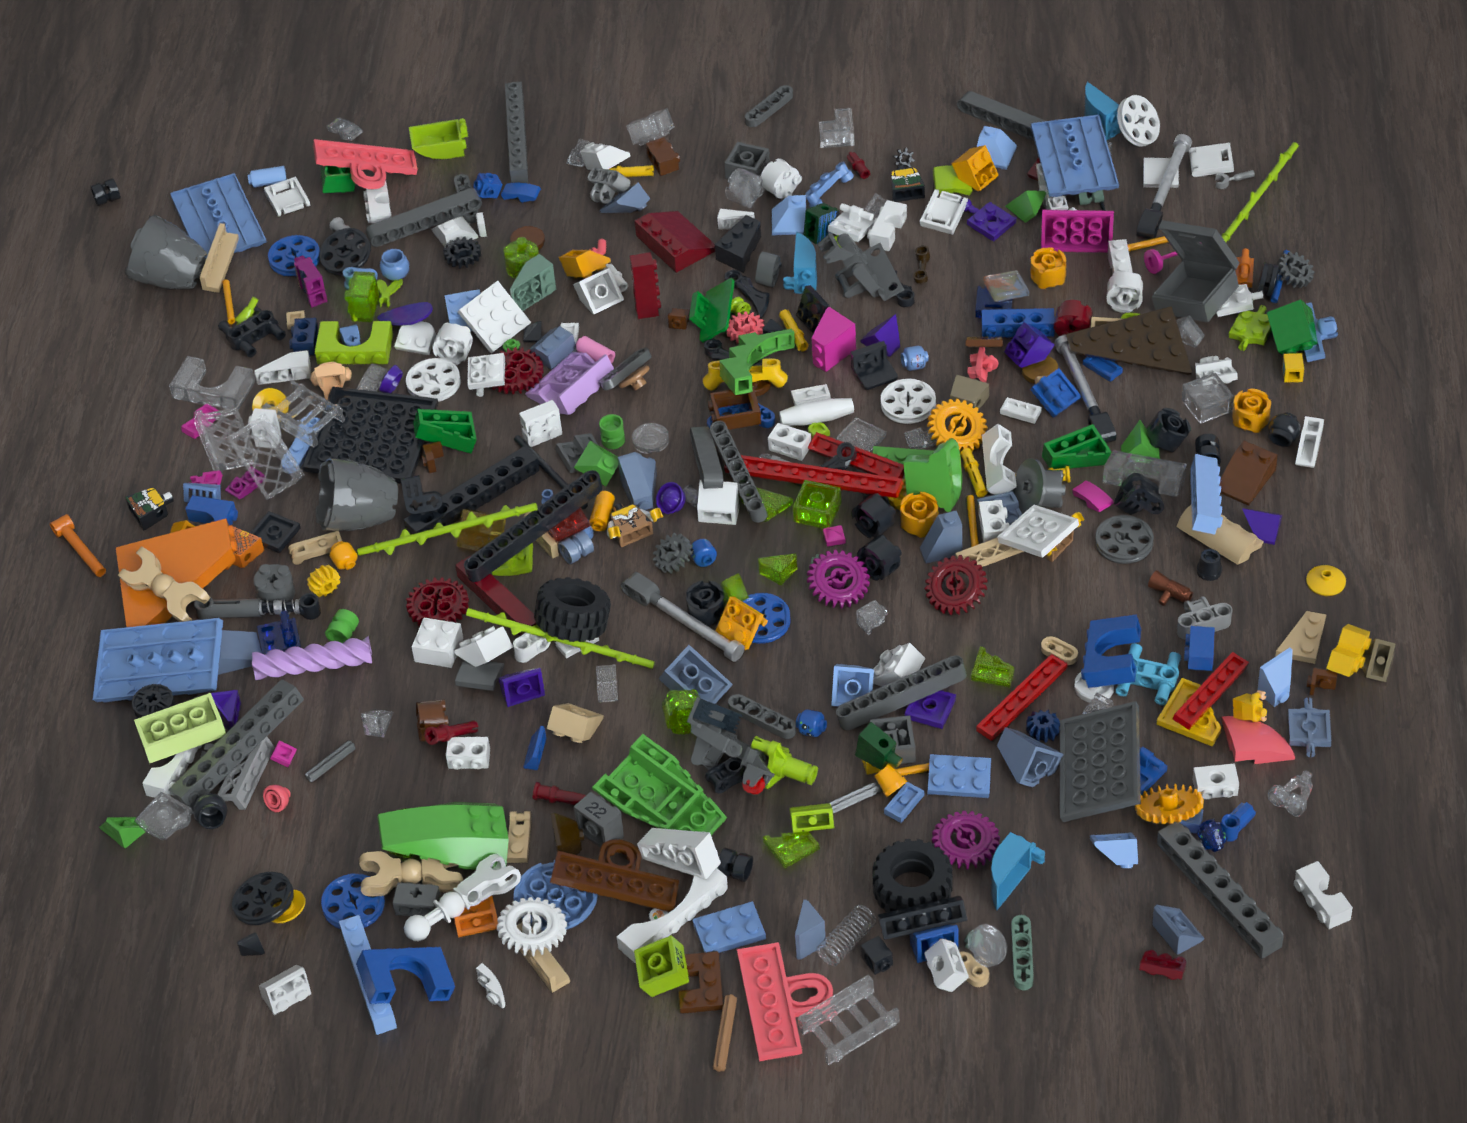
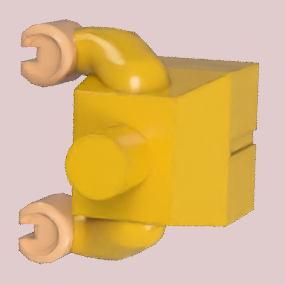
M1258 690L1252 695L1246 693L1233 698V718L1252 720V722L1266 721L1267 710L1263 708V703L1259 700L1266 698L1264 695L1266 692Z

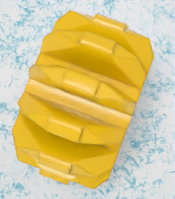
M321 565L320 568H315V571L310 573L307 585L310 591L318 597L322 595L326 597L328 593H332L334 589H337V585L341 583L339 580L340 576L336 569L330 565Z

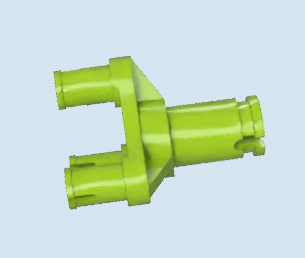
M758 736L754 737L751 748L757 749L766 756H769L768 769L771 773L775 774L774 778L765 786V789H770L785 776L803 783L807 782L809 785L814 783L818 773L817 766H812L807 762L793 758L791 753H789V749L781 746L779 742H770Z

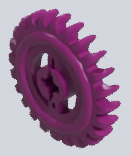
M834 550L833 554L830 551H826L825 555L819 554V559L814 558V564H810V570L807 571V576H810L807 578V583L811 582L809 590L815 589L813 597L820 594L818 602L825 598V606L831 601L833 608L839 603L842 609L844 602L850 607L851 600L854 604H857L858 597L862 600L864 594L868 592L866 587L870 585L868 581L870 576L866 574L868 569L862 567L864 562H857L858 557L852 558L851 552L845 555L844 550H841L840 553ZM839 566L848 570L845 571L844 569L836 568L831 572V575L829 577L825 578L826 571L832 567ZM852 578V584L844 589L847 580Z
M962 811V814L954 812V816L948 814L947 819H940V823L935 825V830L932 832L931 842L935 844V848L940 847L944 851V854L950 859L951 865L956 861L957 867L960 869L961 864L965 863L968 870L970 863H973L976 869L977 861H980L984 866L985 857L989 861L992 860L991 853L994 855L999 847L1000 836L998 835L999 830L995 828V823L989 822L988 817L982 818L981 813L974 815V811H970L969 814L966 811ZM972 829L976 830L981 836L978 845L975 843V833ZM953 832L957 834V846L950 839Z

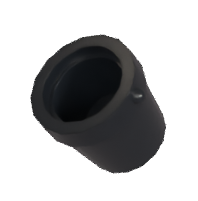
M1207 549L1202 552L1197 565V574L1201 579L1214 581L1221 576L1222 565L1218 551Z

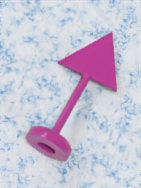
M1155 249L1147 250L1144 254L1145 266L1150 273H1159L1163 268V260L1178 254L1174 251L1161 256Z

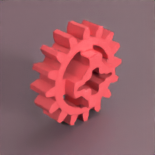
M747 311L743 315L738 312V316H731L732 320L729 319V327L726 330L727 337H730L731 341L736 340V343L739 344V335L754 332L757 335H762V329L765 327L764 320L760 319V315L754 316V312L750 315Z

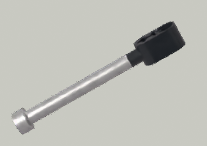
M1184 134L1176 136L1173 143L1175 150L1151 208L1144 209L1137 227V236L1148 239L1156 238L1163 218L1161 209L1185 152L1189 151L1192 145V139Z
M1066 335L1059 336L1054 344L1057 352L1063 354L1090 414L1088 415V425L1094 424L1105 443L1116 441V431L1107 412L1101 413L1075 354L1070 352Z

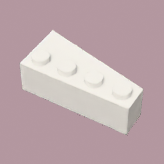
M651 828L637 843L644 860L703 879H707L721 864L710 832Z

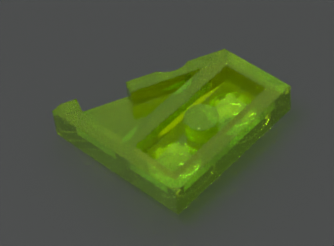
M757 488L768 514L764 522L793 505L791 497Z
M980 646L971 674V680L1010 687L1015 667L1003 662L996 655L991 656L984 647Z
M809 831L783 833L782 837L770 838V835L763 837V842L784 868L820 850V844Z

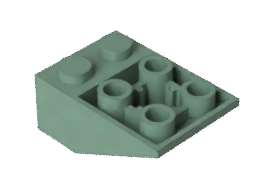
M540 254L524 264L510 288L511 298L522 311L556 290L553 264Z

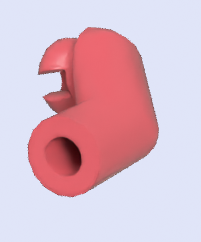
M598 240V248L593 247L591 251L601 255L606 254V240Z

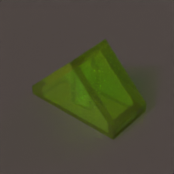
M796 553L758 558L759 574L782 585L797 570Z
M739 573L721 583L727 602L729 597L733 596L741 601L749 598Z

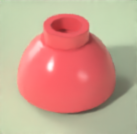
M270 785L264 789L263 799L271 811L281 812L288 805L291 794L286 787Z

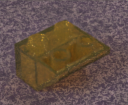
M463 509L461 522L466 521L470 512H473L477 518L492 513ZM506 518L493 521L489 528L481 524L462 529L458 537L457 547L479 551L504 532Z

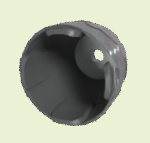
M157 215L149 216L143 228L137 230L131 243L132 253L129 263L124 272L128 279L167 289H192L197 284L194 281L195 278H200L207 252L176 225Z
M328 458L325 462L321 463L318 473L320 481L319 505L315 509L316 521L323 530H360L385 523L394 518L396 509H392V506L396 505L398 500V485L395 479L377 468L349 459Z

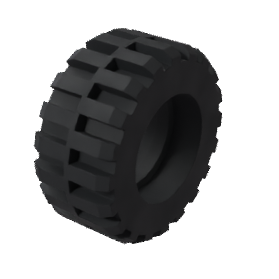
M565 577V579L555 578V580L551 579L544 583L538 590L534 619L538 627L544 633L547 632L549 636L558 637L560 640H569V642L591 641L605 632L611 601L603 589L601 590L598 585H593L587 580L571 579V577Z
M905 839L904 842L896 841L893 843V846L888 845L885 847L883 853L880 852L873 863V894L875 899L878 900V905L883 909L885 908V912L951 898L953 872L950 859L940 847L935 848V844L931 842L924 843L922 839H917L916 841ZM907 872H919L930 878L926 884L918 887H906L895 881L899 875Z

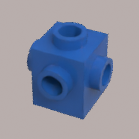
M478 173L473 187L481 198H498L503 184L497 174Z

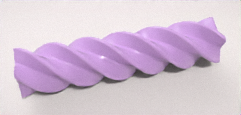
M369 636L362 641L357 638H351L343 644L338 641H330L324 646L310 644L304 649L296 646L290 647L285 652L273 649L265 655L260 652L252 653V667L255 680H261L267 676L281 677L286 673L296 675L306 670L318 672L324 668L338 669L344 665L358 666L364 662L372 663Z

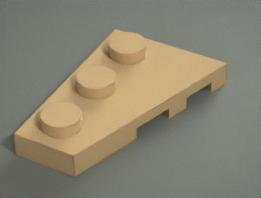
M1306 611L1277 649L1276 656L1290 647L1293 650L1292 660L1315 664L1326 615Z

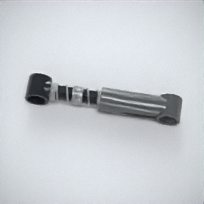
M306 593L299 600L293 601L292 599L290 602L278 599L273 602H268V600L263 602L261 598L212 599V597L205 604L197 600L194 602L199 620L261 617L265 613L282 615L284 612L287 614L294 612L295 614L303 615L305 619L313 620L321 614L319 600L314 593Z

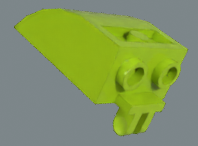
M465 119L409 127L412 149L417 153L433 159L465 156L464 149H467L466 140L462 139L468 137Z

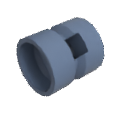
M583 530L572 535L571 539H565L558 544L559 551L568 564H573L581 556L585 557L594 552L593 543Z

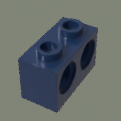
M316 318L295 319L294 326H291L293 338L289 342L290 349H293L294 352L308 351L309 356L315 355L319 332Z

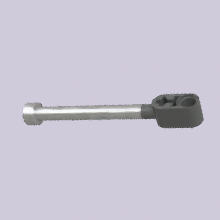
M634 572L621 583V589L627 596L643 606L652 603L722 649L724 656L735 662L743 655L745 649L743 644L737 640L729 641L662 597L658 586L640 573Z

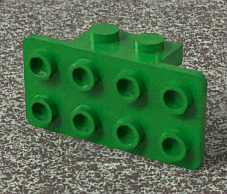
M732 278L708 290L705 297L699 291L692 294L689 319L701 329L699 340L702 343L725 332L729 327L735 282Z

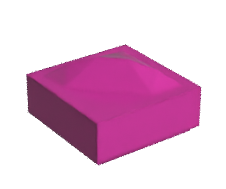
M841 525L823 528L827 547L846 543Z
M278 741L270 759L285 767H289L297 749Z

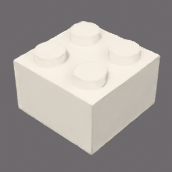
M423 618L412 645L414 661L452 668L457 656L454 650L459 648V643L463 641L461 624Z

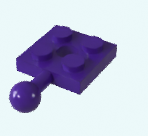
M969 199L966 203L964 212L969 211L974 214L967 220V225L993 242L1016 224L1014 216L991 202L987 203L980 210L974 207Z
M940 690L909 704L904 715L910 716L912 721L943 729L956 701V694ZM929 704H932V705H934L935 707L932 708V709H929V708H926L925 706H927V705H929Z

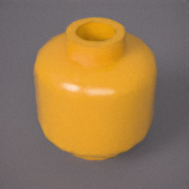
M339 541L331 547L329 556L338 569L349 570L355 566L358 555L350 543Z

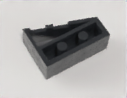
M745 215L715 244L716 260L744 273L745 266L750 261L751 254L755 251L761 238L760 221Z

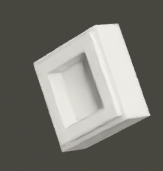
M483 212L477 213L479 235L487 237Z

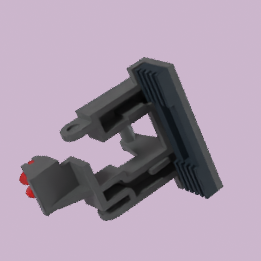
M697 697L687 720L691 724V733L697 736L691 762L697 766L703 765L709 770L717 766L724 753L734 758L739 757L742 759L741 765L746 766L742 782L744 790L755 795L761 793L769 781L774 778L775 774L771 773L765 765L766 758L763 752L752 749L750 745L737 739V735L732 734L736 733L734 729L738 727L735 726L739 725L737 721H741L739 716L742 717L743 715Z

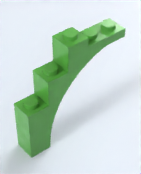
M787 329L757 335L756 332L739 335V346L730 347L729 358L719 360L720 377L735 395L753 392L752 375L749 372L751 367L769 354L795 348L794 331Z

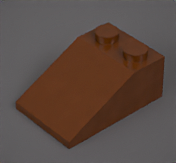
M1244 440L1233 454L1220 479V493L1249 506L1276 471L1278 455Z

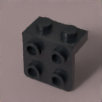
M884 341L850 352L851 368L864 389L869 390L898 379V374L887 359V345Z

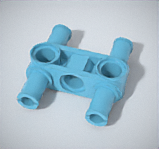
M1136 643L1131 644L1128 654H1132L1137 668L1135 682L1118 684L1115 691L1116 694L1123 697L1127 696L1130 684L1158 690L1155 702L1159 705H1166L1170 692L1175 690L1177 686L1178 666L1181 661V655L1171 652L1167 664L1140 659L1142 646Z

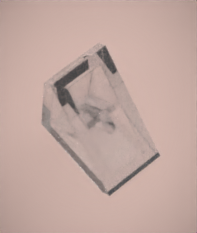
M1190 315L1176 320L1183 343L1196 348L1205 334Z
M373 709L362 713L361 719L365 735L385 737L393 712Z

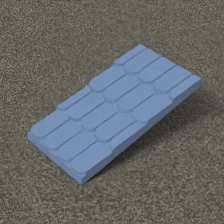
M1099 115L1031 123L1033 138L1049 197H1060L1067 194L1076 195L1082 192L1092 193L1098 190L1119 188Z
M235 173L170 193L188 236L194 239L207 252V256L220 223L225 224L227 233L238 234L239 236L234 253L267 243Z
M213 618L101 630L93 700L104 703L126 699L132 700L139 689L151 684L164 685L172 691L173 695H190L216 691L223 620Z

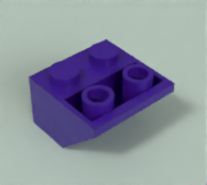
M1023 322L1021 327L1017 329L1011 342L1008 343L1004 353L1022 368L1045 360L1055 344L1040 330Z

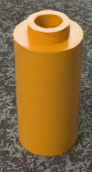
M601 491L596 496L589 519L590 526L594 531H604L607 528L615 501L614 495L608 491Z

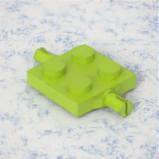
M1260 305L1257 312H1240L1229 332V338L1241 341L1238 346L1239 350L1242 351L1243 349L1245 351L1248 344H1265L1272 329L1268 315L1264 314L1267 310L1264 305L1263 308Z

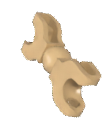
M140 547L136 552L142 560L140 569L134 572L122 569L118 576L134 590L150 589L156 596L165 598L169 613L177 621H192L186 613L187 605L196 600L205 604L211 597L194 582L178 583L172 576L163 574L160 561L156 556L144 547Z
M382 851L366 852L359 858L362 870L376 873L375 876L367 877L361 883V892L365 896H384L394 887H397V883H402L403 881L404 883L417 884L421 880L423 885L433 884L439 886L440 892H453V888H457L458 884L463 881V877L459 872L446 870L458 864L449 863L446 865L440 863V860L428 858V860L421 859V862L416 859H407L401 863L400 858H392Z

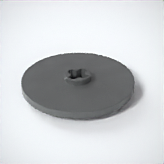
M1033 458L1026 459L1020 465L1016 474L1017 487L1014 488V494L1019 502V509L1022 514L1033 505L1041 507L1046 493L1044 467L1039 460Z

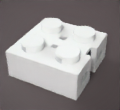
M553 400L519 413L520 422L523 426V439L530 447L562 435L559 408Z

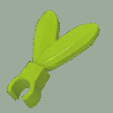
M402 279L395 280L389 286H387L385 281L377 280V288L382 295L379 298L380 307H382L383 303H387V307L390 306V295L402 286Z

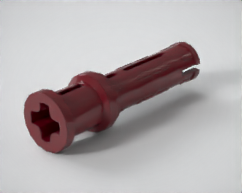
M470 721L451 726L441 724L436 728L428 727L425 730V739L430 745H434L438 741L448 742L452 737L477 733L478 729L473 728H478V723Z
M536 782L533 789V800L539 798L548 800L549 803H556L557 801L576 805L586 796L581 793L561 790L555 785L552 787L541 785L540 782Z

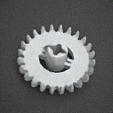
M529 897L528 900L521 898L520 902L513 901L512 905H507L506 910L501 911L497 924L498 937L502 938L503 944L508 941L509 950L515 945V953H518V950L523 948V955L525 956L528 949H530L532 956H534L536 949H538L541 955H543L544 947L551 952V944H554L557 948V939L560 942L563 941V935H566L567 922L565 921V915L561 913V909L556 908L554 903L549 904V900L541 901V898L538 897L536 900H533L532 897ZM531 915H532V930H533V934L531 933ZM525 916L522 920L521 932L516 924L521 917ZM539 916L543 917L547 922V927L543 932H541V918Z

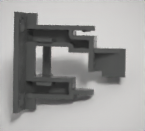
M829 233L818 243L822 252L829 250L823 256L827 263L843 260L846 267L838 271L835 277L840 281L846 298L868 290L873 297L881 296L886 301L904 291L881 243L862 251L846 233L839 235L837 241L832 233ZM874 250H880L879 255L871 256ZM855 276L858 281L849 286L846 278ZM892 284L898 285L895 290H889V287Z

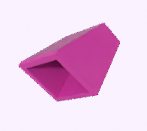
M830 307L826 309L812 336L813 364L825 372L847 357L850 352L856 350L855 323Z

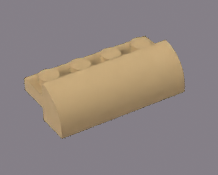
M1190 505L1180 517L1177 528L1211 549L1218 551L1219 554L1239 565L1249 559L1252 552L1262 547L1264 541L1257 538L1255 534L1247 532L1240 525L1229 521L1224 515H1221L1223 517L1221 528H1217L1215 535L1192 530V508Z

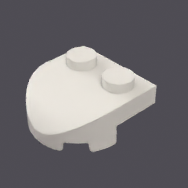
M421 321L412 325H403L399 330L394 347L396 350L430 355L437 335L433 326L427 322Z
M1210 356L1200 359V363H1195L1196 379L1201 386L1210 387L1216 383L1227 384L1233 380H1238L1237 372L1233 369L1230 358L1226 357L1225 360H1219L1218 356Z

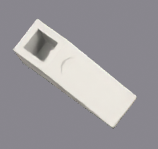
M308 351L288 353L256 369L257 384L309 379L311 376V362Z

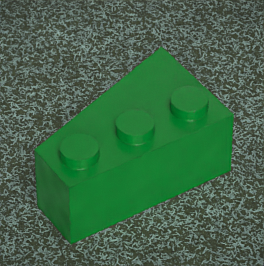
M320 165L322 193L354 191L356 183L351 178L350 168Z
M417 410L413 422L415 438L432 443L441 442L443 446L472 454L476 442L472 412Z
M1094 424L1044 443L1042 458L1049 469L1051 467L1059 469L1069 466L1070 469L1109 465L1111 450Z

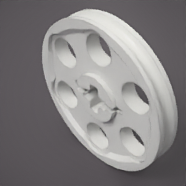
M1139 95L1130 96L1120 103L1117 111V120L1125 138L1130 143L1140 147L1153 143L1160 131L1159 118L1153 105ZM1141 104L1144 106L1145 112L1142 110ZM1124 115L1128 118V123L1125 121ZM1132 130L1136 133V138L1133 136Z
M441 358L426 359L415 364L406 376V385L411 396L437 398L438 402L448 399L455 394L461 382L460 373L456 365ZM429 366H435L432 370L427 369ZM447 369L452 370L450 373H444V372H443L444 370H447ZM415 375H421L420 378H412ZM448 382H454L451 386L445 385ZM416 388H423L421 391H415ZM434 391H439V392H440V393L437 394V395H432V394H431V393L434 392Z
M916 379L894 381L881 394V409L889 419L898 423L913 424L921 422L931 415V410L935 409L936 406L934 390L925 382ZM896 388L904 389L901 392L895 391ZM915 388H921L922 390L919 391V392H916V391H914L913 389H915ZM908 395H909V401H910V402H909V407H907V402H906ZM888 399L894 400L893 403H887L885 401ZM924 399H929V400H931V402H929V403H924V402H922V401H923ZM895 411H902V412H904V413H902V414H900V415H897V414H895L894 412H895ZM914 411H921V412H922L921 414H918V415L913 414Z

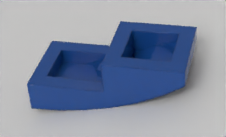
M507 183L501 196L504 200L519 198L521 203L534 201L541 188L527 183Z

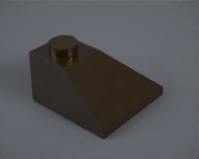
M550 813L557 851L578 855L582 850L581 841H585L583 829H578L577 821L557 813Z

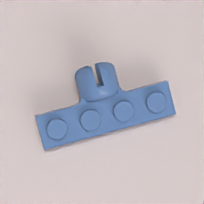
M1312 302L1306 304L1313 312L1318 344L1313 345V348L1309 350H1304L1307 362L1324 359L1325 353L1322 340L1338 336L1335 318L1330 316L1316 319Z

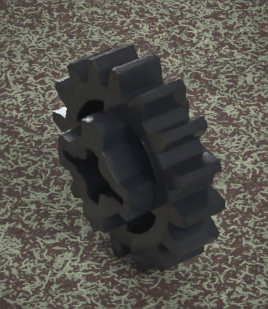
M466 236L463 239L457 237L456 241L450 240L451 244L446 243V248H443L444 259L447 260V264L452 263V267L458 265L461 268L465 265L467 268L468 264L475 265L474 261H479V257L482 256L481 246L478 244V241H473V238L467 240Z

